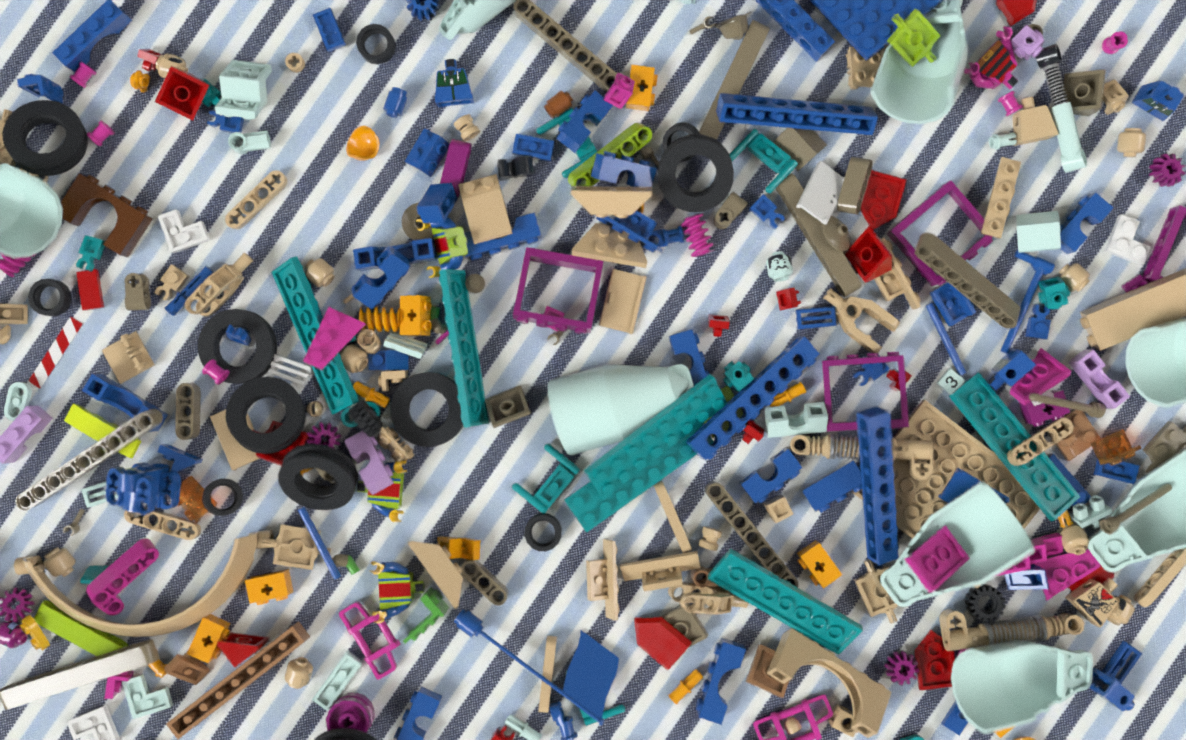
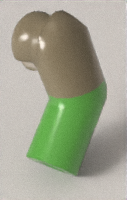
M432 306V330L437 334H444L447 326L438 319L440 308Z
M337 554L332 558L336 567H347L351 575L360 571L350 555Z

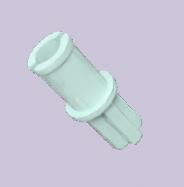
M512 714L505 720V725L517 732L519 737L523 736L527 740H540L542 737L541 733L528 726L529 723L522 722Z

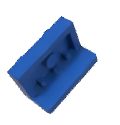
M27 74L24 78L17 79L19 88L37 97L44 96L51 101L63 104L62 97L64 94L60 85L41 74Z
M424 128L404 162L431 177L447 152L450 143L440 135Z
M948 282L929 293L948 326H953L967 316L976 313L973 302Z

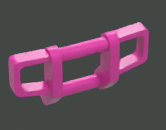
M358 601L339 612L341 620L347 627L348 633L353 635L365 656L364 660L369 664L376 679L380 680L395 671L397 664L391 650L401 645L398 639H395L385 620L377 624L387 639L388 644L372 653L359 630L373 621H377L380 615H370ZM356 607L365 619L352 626L345 612ZM386 653L391 668L380 673L373 660Z
M821 694L809 700L804 699L800 701V704L777 713L774 711L769 716L754 721L753 726L759 740H787L780 720L802 711L805 712L812 731L791 740L822 739L817 725L833 716V711L826 695ZM823 699L828 713L815 721L809 704ZM772 719L778 736L763 739L758 725Z

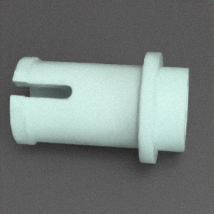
M994 134L989 138V146L998 150L1000 147L1015 145L1017 140L1009 139L1017 138L1016 134Z

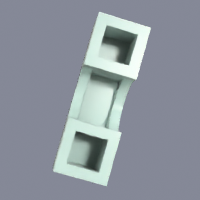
M824 402L804 404L803 411L796 415H788L785 406L765 408L764 425L768 438L820 433L827 430L828 414Z

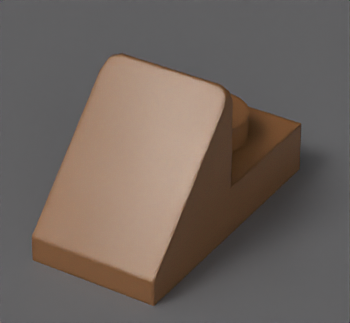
M187 652L183 656L177 654L164 668L166 674L197 685L210 671L201 660L188 655Z

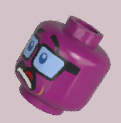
M13 619L1 622L0 644L10 649L23 645L27 641L28 635L21 629L20 625L22 623L14 622Z

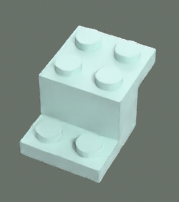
M232 60L219 75L222 98L215 106L216 114L224 115L225 117H243L247 120L256 119L268 102L266 79L272 72L271 65Z

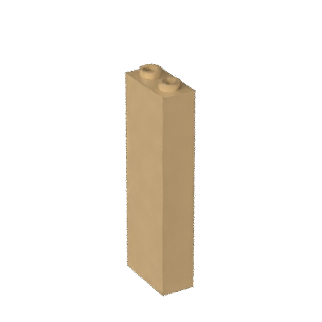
M1186 268L1081 311L1082 318L1080 323L1088 332L1089 336L1086 338L1089 345L1101 351L1131 339L1142 329L1185 317Z

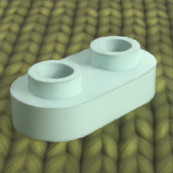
M16 382L9 387L4 415L11 421H14L24 408L29 406L32 390L27 383ZM21 389L24 390V394H23V395H21V393H20V390H21ZM17 408L20 410L19 414L16 413Z

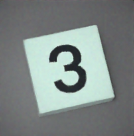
M948 368L936 384L948 394H952L965 380L951 368Z

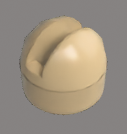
M312 401L307 405L306 410L310 416L317 417L323 413L324 407L320 402ZM312 404H315V414H313Z
M788 717L785 720L784 727L789 735L796 733L802 728L800 722L794 717Z

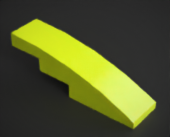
M74 403L64 419L65 422L96 441L101 440L120 427ZM137 439L119 451V453L133 459L141 440Z

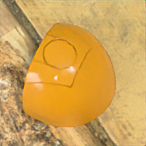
M367 126L357 127L347 142V155L360 161L373 159L379 151V138L371 128Z

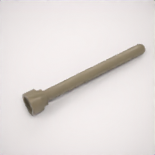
M1036 393L1029 395L1031 401L1085 411L1089 416L1095 418L1103 417L1106 412L1105 405L1099 402L1085 404Z
M1165 484L1117 516L1104 518L1100 521V528L1108 535L1115 533L1119 530L1120 523L1171 491L1172 486Z

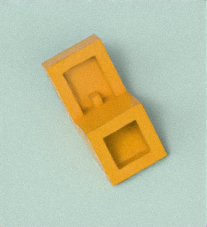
M438 537L437 545H440L441 548L444 546L452 555L449 559L480 560V540L462 537Z

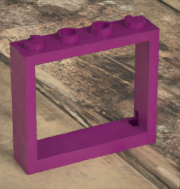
M951 180L944 183L886 233L930 286L937 284L940 286L946 280L939 274L936 275L927 264L915 255V249L901 232L947 193L980 231L984 223V218ZM984 235L960 256L964 260L968 259L970 261L978 255L977 250L979 248H985L993 242L992 236Z
M1180 205L1170 208L1142 275L1147 283L1163 278L1160 274L1183 218L1186 219V207Z
M526 247L513 319L516 322H522V324H528V322L536 323V326L542 328L553 326L559 331L570 329L575 330L577 334L591 333L604 261ZM530 261L595 273L586 322L521 310Z
M899 351L887 352V356L879 357V353H869L867 358H859L858 354L846 355L847 359L840 360L838 356H827V360L822 361L825 407L828 414L827 431L858 430L857 421L833 422L829 366L897 361L902 419H891L890 427H909L904 355H899Z

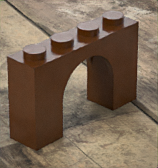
M79 173L61 201L63 209L62 219L70 224L80 226L94 205L109 201L116 210L117 222L103 245L121 256L129 257L153 220L152 217L147 215L149 211L139 205L134 207L131 205L132 200L123 195L117 196L115 194L116 190L105 184L103 187L98 184L100 180L90 174L85 176Z

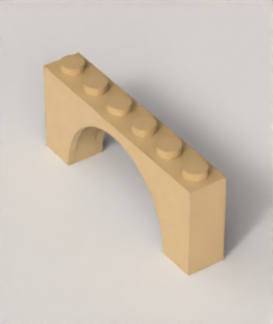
M791 628L781 637L767 674L784 684L793 678L801 666L817 665L828 669L842 681L849 693L853 708L851 728L867 738L878 734L891 691L887 690L884 685L870 679L867 674L853 668L850 663L842 661L831 651L825 650L817 642L803 636L802 633Z

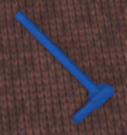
M1018 250L1015 252L1014 257L1030 263L1035 274L1020 305L1021 310L1017 325L1009 330L1000 350L1005 354H1008L1039 285V281L1043 275L1050 274L1055 267V264L1037 256L1034 257L1025 252L1019 253Z

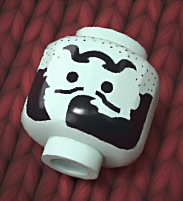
M774 252L766 260L768 276L775 282L786 281L793 274L792 259L789 255L784 254V252Z

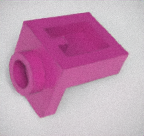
M617 73L613 85L605 94L604 101L621 109L633 93L634 80L621 73Z
M127 671L108 677L104 698L113 699L120 693L123 687L122 681H129L134 671Z

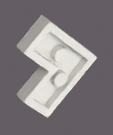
M175 209L158 216L171 253H177L210 240L204 222L199 221L185 227L179 210Z
M1122 214L1118 215L1104 252L1140 266L1144 265L1151 247L1133 240L1140 221Z
M107 705L67 721L74 740L90 733L93 734L95 740H121Z

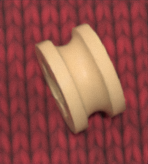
M298 53L287 55L285 59L286 66L292 72H301L305 67L304 59ZM295 58L298 61H300L299 63H296V67H294L291 64V62H294Z

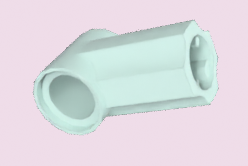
M268 131L244 134L235 132L228 138L229 146L238 154L271 148ZM243 140V144L240 147H236V142Z

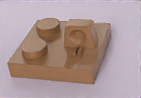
M1073 409L1070 413L1064 415V418L1072 422L1073 431L1055 445L1065 460L1070 461L1102 439L1084 412ZM1062 424L1056 431H1062L1065 426Z
M760 644L756 650L745 682L779 698H784L789 681L783 684L767 674L776 651Z

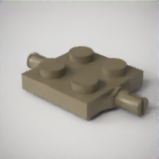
M1168 421L1144 447L1143 451L1152 462L1145 470L1146 473L1186 447V425L1183 429H1180L1173 422Z

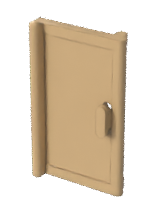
M612 269L599 326L633 334L646 276Z
M226 410L210 416L232 470L236 471L237 468L260 459L256 457L255 452L241 446L232 436L226 423ZM247 413V425L251 430H253L254 427Z

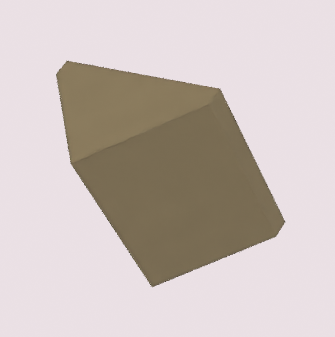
M1105 69L1064 74L1063 88L1065 89L1063 91H1066L1064 95L1066 94L1065 98H1068L1066 101L1071 102L1074 115L1090 116L1102 109Z
M787 128L773 141L791 159L797 161L798 165L795 168L797 171L803 168L827 146L814 130Z
M521 385L485 399L493 429L532 413Z

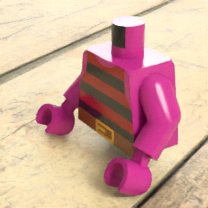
M1004 26V32L998 30L996 36L1002 39L996 41L977 62H969L970 69H964V73L969 74L976 87L995 89L1003 83L1010 90L1018 82L1011 74L1017 66L1010 39L1013 33L1012 28Z

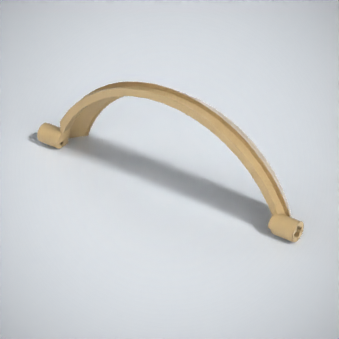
M272 530L251 532L248 536L236 538L223 573L205 596L179 614L145 624L111 622L82 609L70 601L50 581L44 572L45 566L39 555L16 558L14 569L17 575L29 574L38 588L60 610L89 627L120 636H157L172 633L193 625L220 607L239 587L254 561L255 550L271 548L262 546L263 538L274 539V534Z

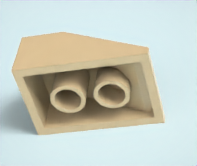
M497 174L458 184L474 244L513 234Z

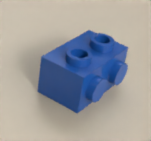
M452 183L430 184L417 205V213L420 215L423 223L436 224L445 222L458 200Z

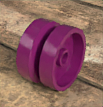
M347 693L341 696L328 711L326 717L327 730L350 728L367 733L375 718L372 702L365 695L359 693Z

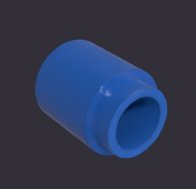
M392 87V90L388 92L383 107L387 116L392 118L402 116L408 99L406 91Z

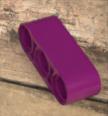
M452 139L440 184L452 183L456 196L459 198L460 189L458 184H462L464 181L472 144Z

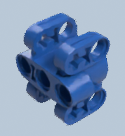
M142 462L134 464L132 468L128 469L123 467L112 468L107 473L106 500L110 505H117L126 511L135 512L140 515L152 513L156 506L165 510L174 508L179 504L181 477L178 472L170 471L168 464L162 463L148 464ZM115 491L117 492L118 500L115 499ZM167 495L171 498V504L167 501ZM144 503L148 505L147 510L144 508Z

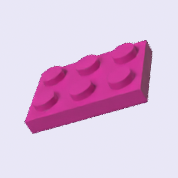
M945 525L938 529L904 560L926 590L931 593L970 558Z

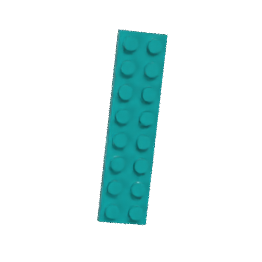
M296 256L291 257L273 270L272 275L307 354L324 317L303 271V266ZM339 353L323 370L312 366L332 415L359 402L357 393L352 386L349 374L346 372Z
M453 269L439 270V283L443 293L442 302L446 312L445 321L449 331L448 341L452 350L451 360L455 369L454 379L457 384L458 402L461 407V421L464 428L489 424L469 291L466 288L465 270Z
M979 372L949 395L954 404L1050 521H1055L1080 498V495L1044 452L1019 466H1014L1008 461V451L1031 435ZM1031 441L1029 443V448L1031 449V451L1035 452L1037 450V446L1034 442ZM1024 451L1017 453V456H1015L1017 460L1025 454Z
M709 374L583 470L602 499L609 496L727 404L715 378Z
M702 424L605 499L600 497L590 481L564 499L565 503L587 533L696 456L697 454L685 441ZM710 435L707 438L708 444L714 442Z
M731 548L708 574V580L838 655L863 631L861 624Z

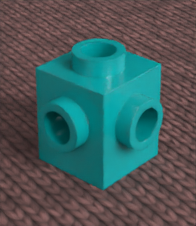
M1059 276L1039 281L1040 292H1038V299L1041 304H1044L1048 309H1059L1062 305L1069 304V288Z
M731 361L723 368L725 372L722 374L724 376L722 380L729 388L733 387L737 392L741 391L755 379L749 373L751 369L745 362L737 361L734 363ZM735 372L739 374L738 378L735 377Z

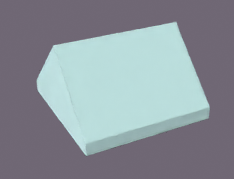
M1058 211L1016 215L1019 253L1061 249Z

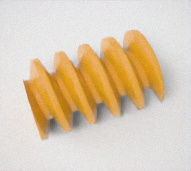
M360 307L359 321L366 323L361 330L369 328L373 331L377 329L378 332H382L384 328L386 332H390L392 328L394 332H398L400 327V307L397 313L394 312L393 307L390 308L389 313L386 312L385 307L382 308L381 313H379L377 307H375L373 313H371L369 307H367L366 312H363L362 307Z

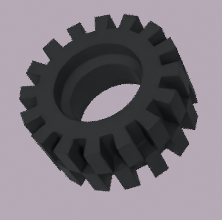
M360 400L349 409L354 422L359 425L358 427L367 436L373 437L382 427L384 428L383 422L376 415L377 413L364 400Z
M982 584L974 590L971 588L969 590L971 592L970 595L966 594L968 600H965V604L968 605L966 608L975 618L983 622H987V620L993 622V618L999 619L998 614L1003 615L1004 612L1001 609L1006 607L1003 605L1005 599L1002 598L1003 594L996 588ZM983 596H989L992 600V605L987 610H981L978 605L979 599Z

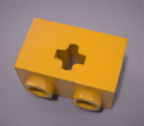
M631 65L630 79L634 80L635 83L633 93L626 102L627 109L649 111L650 105L654 106L655 94L652 93V86H656L658 77L657 74H654V67ZM641 85H644V92L640 91Z
M400 296V335L430 336L432 328V303L430 296Z
M813 541L797 553L800 558L797 561L804 570L808 569L811 575L809 578L815 586L819 584L824 589L842 576V573L818 541ZM817 561L820 563L819 565L821 568L819 569L816 568L815 563Z
M289 569L253 576L245 580L249 603L256 602L257 605L266 604L269 602V599L276 598V601L285 600L288 598V595L294 592Z
M212 614L203 617L187 654L206 663L217 659L222 652L217 645L218 641L230 633L228 628L231 623Z

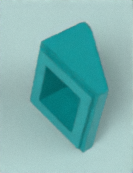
M89 566L80 579V583L90 584L108 566Z

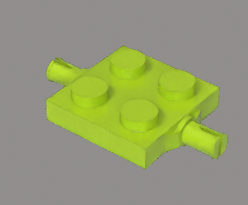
M914 9L905 20L899 14H895L891 20L898 27L887 42L912 67L923 57H926L930 63L934 62L933 59L936 60L937 57L931 52V49L941 35L919 10Z

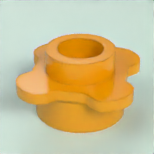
M137 70L131 75L130 84L134 89H140L141 92L145 93L149 85L150 76L146 73L143 74L141 70Z

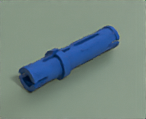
M205 266L181 292L178 291L176 293V297L165 307V310L172 316H175L185 305L188 297L214 272Z

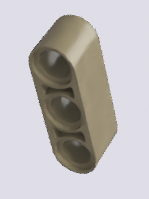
M851 157L837 202V211L856 215L859 213L872 170V160Z
M182 383L176 390L175 433L181 440L195 439L200 433L201 390L194 383ZM188 387H190L192 391L189 397L186 395V389ZM187 407L191 409L190 416H187L185 413ZM186 426L191 430L189 436L185 433Z
M465 560L461 566L463 571L461 574L492 604L497 606L504 604L508 597L506 586L478 560ZM466 564H473L475 572H468ZM480 578H488L490 584L483 586L480 583ZM495 591H501V592H503L504 598H503V599H497V598H495L494 592H495Z

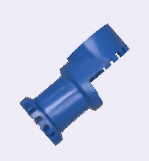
M681 226L671 230H655L651 233V235H655L658 238V247H665L675 242L684 243Z
M561 702L549 704L552 719L560 728L562 735L560 739L573 740L578 737L577 732L573 728V717L564 716L563 708L560 707L562 706Z

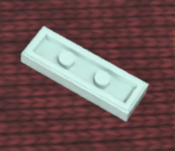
M347 651L312 700L328 711L363 664V661Z

